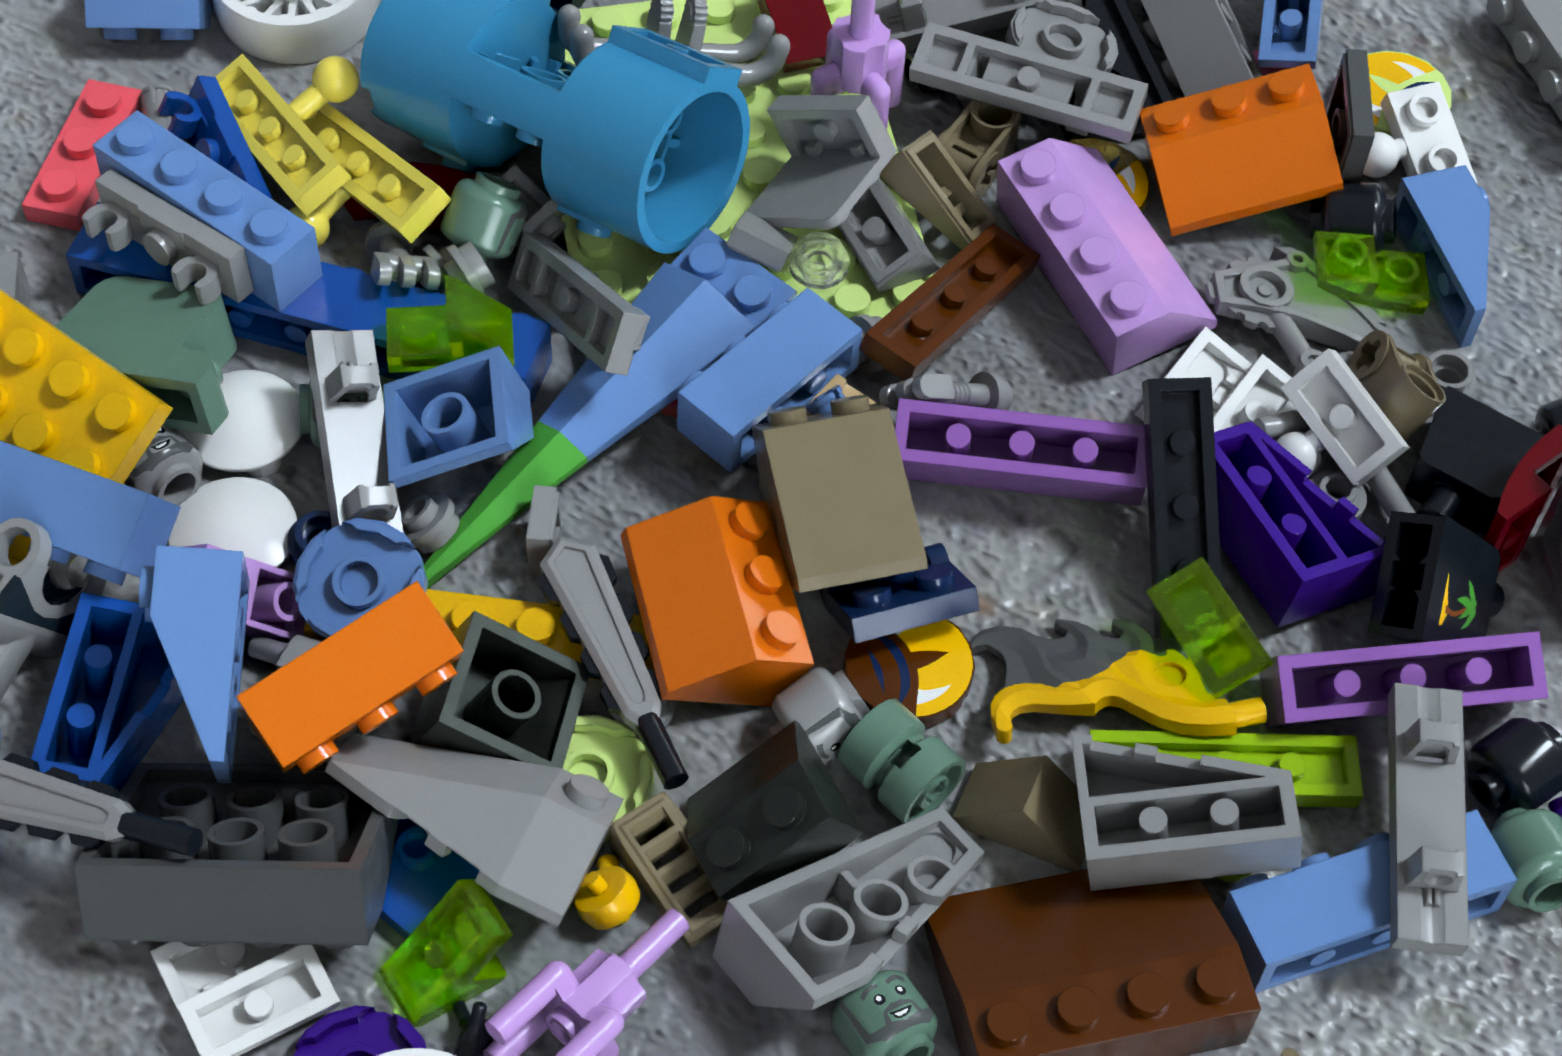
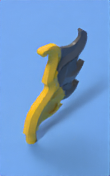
M1056 619L1054 631L1064 636L1062 638L1050 639L1036 636L1021 628L996 626L980 631L969 642L972 646L973 654L988 651L997 656L1006 668L1005 688L993 697L990 705L991 726L997 742L1001 744L1010 743L1012 740V719L1019 714L1031 712L1095 716L1099 710L1112 706L1122 708L1160 729L1181 735L1203 737L1236 735L1237 728L1265 723L1267 720L1266 707L1260 696L1230 703L1225 698L1216 699L1206 691L1195 666L1186 657L1174 649L1166 650V655L1164 656L1155 655L1154 642L1150 634L1139 625L1130 621L1113 619L1111 632L1120 637L1116 639L1100 635L1099 632L1082 623Z

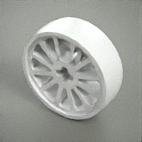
M212 0L216 17L224 33L235 46L253 57L279 64L314 63L329 56H337L352 48L366 36L370 22L380 3V0Z

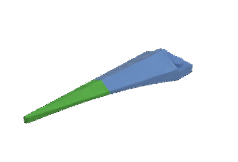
M705 228L671 264L663 263L631 305L640 308L650 316L640 350L633 351V359L628 375L604 372L589 358L585 361L533 427L534 438L516 448L461 517L459 527L453 537L444 546L434 551L426 561L424 568L428 581L427 589L530 507L534 485L556 487L627 433L676 400L681 385L692 373L696 371L704 372L722 357L724 351L734 339L739 336L747 337L765 322L769 313L779 303L784 301L789 303L797 297V291L755 261L729 249L724 239L708 228Z

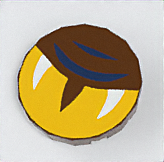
M948 619L860 643H855L850 638L844 655L843 665L844 674L870 710L888 699L896 698L926 726L925 728L933 727L953 717L961 708L962 702L970 692L975 672L972 646L961 629Z

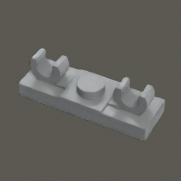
M109 169L95 180L101 203L89 208L82 217L86 233L89 237L94 238L102 230L107 229L105 235L109 249L114 252L128 246L132 239L143 245L147 253L157 263L163 266H173L171 275L175 289L181 292L190 283L197 281L194 288L198 303L203 306L215 301L221 293L240 303L254 291L243 246L112 169Z

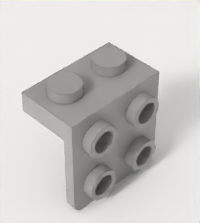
M779 95L767 109V112L790 152L791 158L747 211L780 228L829 230L842 224L848 218L850 210L866 190L879 179L881 171L897 153L869 95Z

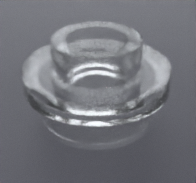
M812 232L803 236L793 247L789 256V270L793 278L800 284L813 289H827L838 285L845 279L849 270V256L841 241L834 235L826 232Z

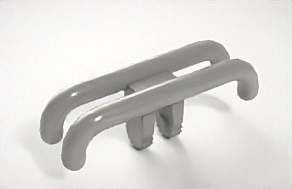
M652 0L645 29L670 39L674 14L673 0ZM686 0L675 41L742 69L737 87L760 85L772 79L784 66L790 51V41L783 34L773 35L775 29L773 18L766 14L758 15L752 23L749 35L739 43H703L708 15L707 1ZM566 4L559 9L557 15V34L563 47L570 52L577 67L589 53L608 42L609 38H594L592 28L588 25L580 24L581 15L579 9L572 4ZM766 49L764 55L758 61L754 63H749L754 59L758 58Z

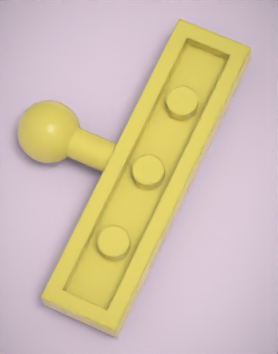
M243 53L215 76L250 151L306 216L322 203L329 200L340 187L352 178L304 123L327 102H344L355 94L359 85V74L351 61L341 56H329L319 61L313 70L312 84L289 104L283 100Z
M329 103L322 106L304 122L352 177L329 200L318 206L308 216L297 205L289 210L315 228L318 248L325 243L329 236V220L350 197L411 244L450 203L451 198L439 185Z

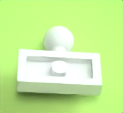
M1439 81L1390 92L1385 95L1380 105L1392 137L1383 132H1374L1375 138L1363 171L1364 175L1373 178L1383 177L1394 170L1398 161H1402L1407 177L1466 165L1476 184L1478 183Z
M1328 348L1280 387L1311 429L1306 433L1299 431L1286 433L1277 439L1276 442L1311 469L1310 476L1317 471L1321 462V452L1326 449L1350 482L1355 486H1362L1410 448L1336 350Z

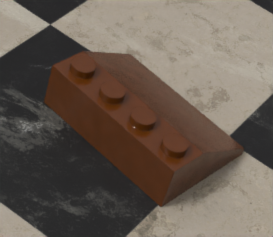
M1088 869L949 896L924 923L961 1056H1187L1246 1043L1261 1011V1006L1239 944L1200 879L1091 891Z

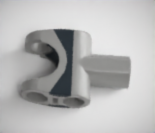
M11 518L0 524V701L28 654L46 660L57 659L62 656L81 592L101 595L106 583L105 579L87 573L86 578L81 584L71 587L68 581V568L72 560L78 555L71 553L67 565L51 560L52 542L48 531L42 525L24 518ZM28 532L31 538V548L28 555L20 563L11 565L8 559V549L11 542L19 534Z

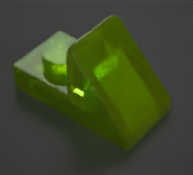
M445 276L446 305L386 308L389 373L425 371L499 345L511 364L515 366L512 309L455 277Z
M1203 557L1146 590L1154 607L1184 651L1186 658L1190 661L1200 676L1202 683L1215 699L1273 665L1271 658Z
M460 879L378 972L406 1019L413 1027H421L452 1010V1006L456 1001L462 1000L467 1002L501 983L506 978L507 972L496 956V953L513 934L485 889L478 885L475 879Z

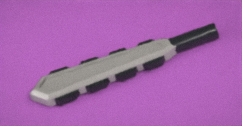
M558 536L539 564L540 573L542 574L539 579V587L549 605L561 608L563 613L560 617V625L568 640L572 643L581 644L583 651L580 655V661L589 678L601 680L603 687L600 690V698L607 711L611 714L620 715L624 723L638 733L664 789L672 790L678 788L688 780L689 776L660 719L661 694L655 670L646 668L645 661L649 657V650L642 634L631 631L629 627L633 620V613L626 596L615 593L613 589L617 582V575L609 556L599 554L596 546L593 544Z
M14 753L9 754L4 759H0V830L14 832L21 825H26L29 835L52 841L57 840L65 833L69 835L71 844L94 850L98 849L105 842L115 844L126 840L189 857H194L201 849L203 843V832L201 829L136 812L128 802L120 800L118 788L95 780L82 787L78 775L56 767L41 773L37 761Z

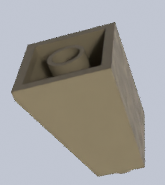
M868 395L850 396L830 401L831 412L807 416L805 406L777 409L767 412L769 423L751 426L763 501L768 504L793 589L802 593L928 569L926 553L888 407L878 404L869 405Z

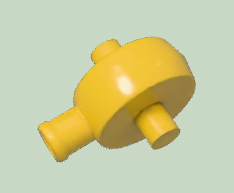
M605 854L598 858L596 864L598 870L591 871L585 876L584 882L575 896V907L580 918L597 930H607L626 923L640 900V889L635 878L625 869L619 867L618 858L611 854Z

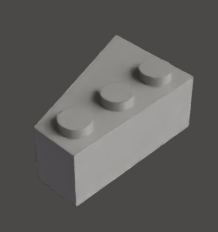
M1070 731L1091 891L1300 868L1302 833L1290 770L1201 755V760L1160 753L1157 746L1135 743V747L1132 748L1093 741L1090 734Z

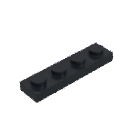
M1211 377L1147 379L1142 382L1155 638L1225 635Z

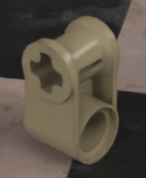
M973 99L952 126L946 129L938 139L980 198H982L997 176L998 161L1014 154L1017 150L1021 113Z
M1381 330L1370 332L1355 348L1349 364L1350 370L1406 441L1446 401V395L1438 384L1431 360L1423 354H1409L1395 346L1393 338Z

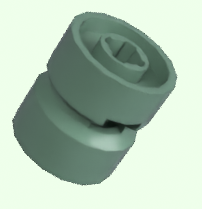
M895 698L888 699L877 705L857 723L844 740L838 752L837 761L866 789L879 786L877 799L904 824L938 809L959 784L965 773L966 763L938 736L924 738L926 726Z

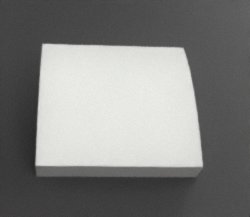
M1207 327L1198 334L1164 377H1211L1214 432L1249 421L1253 422L1255 418L1296 410L1280 388L1292 378L1264 354L1251 364ZM1143 404L1135 413L1142 421H1144Z
M168 942L150 951L199 1056H240L341 1006V1002L312 944H284L274 948H260L252 943H213L202 947H192L182 942Z

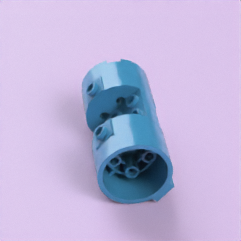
M551 0L381 1L370 22L362 48L360 62L361 87L370 90L374 104L371 112L377 119L423 141V147L443 156L442 164L444 166L475 174L477 167L501 168L503 162L514 157L527 144L542 147L541 170L545 188L551 199L558 204L556 210L578 220L577 229L600 238H610L611 233L616 232L649 249L664 254L675 253L685 249L705 228L709 229L728 203L743 169L750 134V116L747 102L743 93L737 87L742 69L651 30L618 25L612 26L608 42L589 53L576 67L575 64L565 60V48L557 34V14L549 6Z

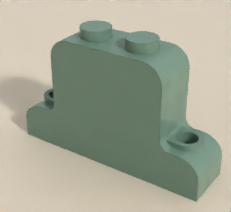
M116 276L96 284L55 325L59 330L171 406L173 410L163 424L167 428L213 435L228 417L229 410L221 388L223 382L221 368L236 352L237 343L221 294L215 301L203 306L198 303L194 285L189 284L180 292L175 289L173 282Z

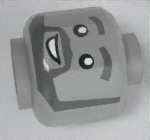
M162 425L124 482V485L180 506L193 496L200 487L203 468L201 454L177 429L167 428Z
M816 667L775 695L772 701V709L779 722L770 727L769 731L774 736L794 720L797 721L804 729L823 764L826 766L838 758V752L846 737L871 710L841 669L832 675L829 670L823 667Z

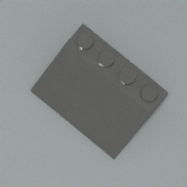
M138 763L119 793L120 800L128 802L136 812L201 829L203 832V843L200 851L194 857L131 840L115 844L105 842L96 850L84 848L74 863L84 940L113 941L118 945H135L145 941L182 942L192 947H202L213 943H252L260 948H274L284 944H318L329 949H346L355 945H368L384 906L399 819L384 816L325 772L327 765H320L312 771L303 774L298 765L283 773L278 764H233L232 783H218L209 763Z

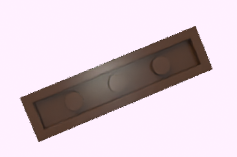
M992 224L865 333L859 350L901 380L915 378L1034 272L1041 255L995 224Z

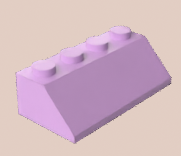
M1048 138L998 161L997 204L1024 244L1041 255L1038 265L1112 376L1198 336L1205 327L1210 330L1217 327L1218 320L1097 149Z

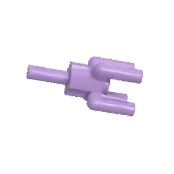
M852 0L851 15L838 17L827 34L825 65L816 68L812 72L810 95H836L844 91L869 95L887 130L889 108L896 107L901 101L906 48L900 40H890L891 30L884 26L879 15L875 14L876 0Z
M669 909L620 957L614 953H606L597 948L573 972L563 961L556 960L548 963L484 1023L486 1030L494 1041L483 1050V1056H520L548 1028L565 1045L555 1056H618L619 1047L615 1038L622 1032L624 1021L647 999L646 991L637 979L689 930L687 920L677 910Z

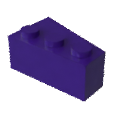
M1252 421L1214 432L1220 546L1277 628L1375 595L1385 540H1382L1355 517L1359 508L1344 496L1337 502L1308 479L1312 472L1311 469Z

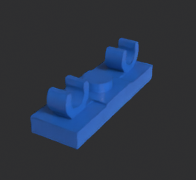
M197 75L189 95L176 91L165 93L158 112L160 115L174 116L168 128L169 132L180 139H188L192 147L269 198H273L216 77Z

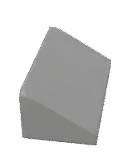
M880 178L866 190L850 210L848 218L838 226L879 292L926 277L940 269V266L891 190Z

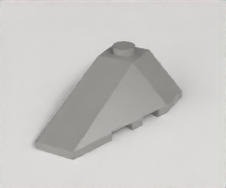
M355 733L349 736L339 748V752L329 760L325 769L327 774L384 816L393 819L409 818L423 828L428 835L424 845L440 857L449 855L453 850L480 871L475 882L490 894L556 927L561 923L585 876L590 871L624 800L609 792L608 788L598 779L584 774L574 775L562 768Z
M940 807L728 900L712 957L753 1006L800 1010L816 1009L868 984L980 864L985 852Z

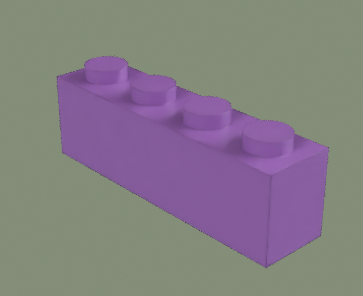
M899 398L895 433L907 480L1136 506L1141 504L1147 487L1144 425Z
M1540 631L1284 655L1258 663L1262 699L1267 711L1266 728L1388 716V693L1394 683L1418 685L1425 688L1460 690L1463 693V709L1518 704L1549 698Z

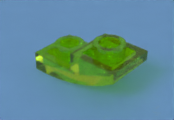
M1315 231L1313 248L1317 286L1345 300L1378 309L1424 314L1430 303L1424 253L1388 250L1376 252L1374 235Z

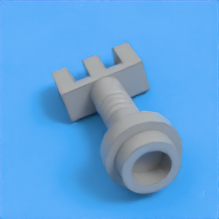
M382 221L374 224L367 231L364 240L365 250L372 261L370 275L376 285L389 286L391 279H396L399 286L403 288H414L415 282L418 281L426 290H438L441 271L434 257L411 255L413 243H409Z
M979 372L972 377L969 383L952 382V374L926 373L915 378L900 381L898 384L884 386L879 392V400L882 406L888 407L893 411L898 409L899 398L1009 410L1013 401V392L1009 382L996 372Z

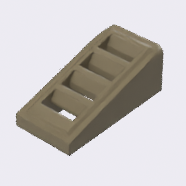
M931 130L894 155L881 171L880 176L894 191L961 250L992 224L998 225L996 218ZM961 216H964L971 224L967 225Z
M664 791L658 793L613 822L609 829L610 849L635 878L637 884L662 916L669 909H675L687 920L689 930L680 938L686 947L692 950L719 932L728 901L720 899L688 842V821L667 793ZM674 849L680 852V856L660 869L656 870L653 866L654 862ZM695 871L699 878L672 894L668 887ZM711 892L717 900L689 918L684 909Z

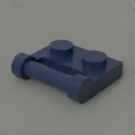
M936 543L924 547L928 569L819 589L827 611L855 643H860L980 611L977 588L950 562L943 544Z

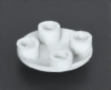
M238 370L224 373L221 388L229 410L226 420L213 435L180 430V433L199 450L203 464L227 472L247 471L256 477L271 475L279 469L282 458L291 451L302 435L300 434L299 394L288 382L271 373L257 370Z
M246 477L224 478L199 487L193 496L180 505L181 509L168 540L169 546L185 547L210 544L225 550L244 551L245 557L278 567L285 559L290 558L287 538L290 528L297 521V516L289 499L271 484Z

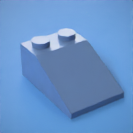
M157 545L155 566H142L139 584V607L145 608V622L153 623L217 782L232 783L239 708L236 696L240 694L250 588L244 551Z

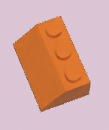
M1309 63L1142 108L1140 113L1148 159L1171 236L1326 196L1330 192L1344 189L1324 103Z
M709 496L626 527L620 534L662 700L772 707L773 698L777 693L812 668L814 665L813 657L767 502Z
M416 581L236 696L239 710L283 773L298 765L302 773L306 774L336 755L339 749L333 741L355 726H358L362 734L366 735L397 715L399 711L393 702L417 687L424 697L455 677L458 673L452 663L460 659L464 650L419 582Z

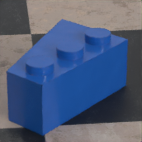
M81 592L31 756L32 760L38 762L41 773L56 767L78 775L82 787L95 780L118 788V792H120L138 763L142 761L183 703V696L153 623L145 622V608H140L139 603Z

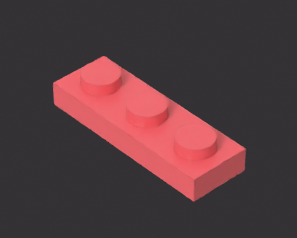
M88 79L22 203L26 220L75 231L81 230L84 225L82 220L84 213L96 205L99 199L95 180L101 174L93 144L136 110L142 113L139 101L142 90Z

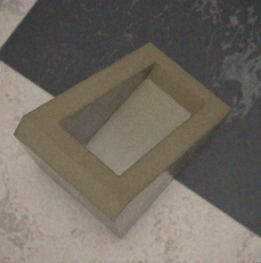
M1047 755L975 764L952 817L962 829L1069 871H1079L1086 854L1077 786Z

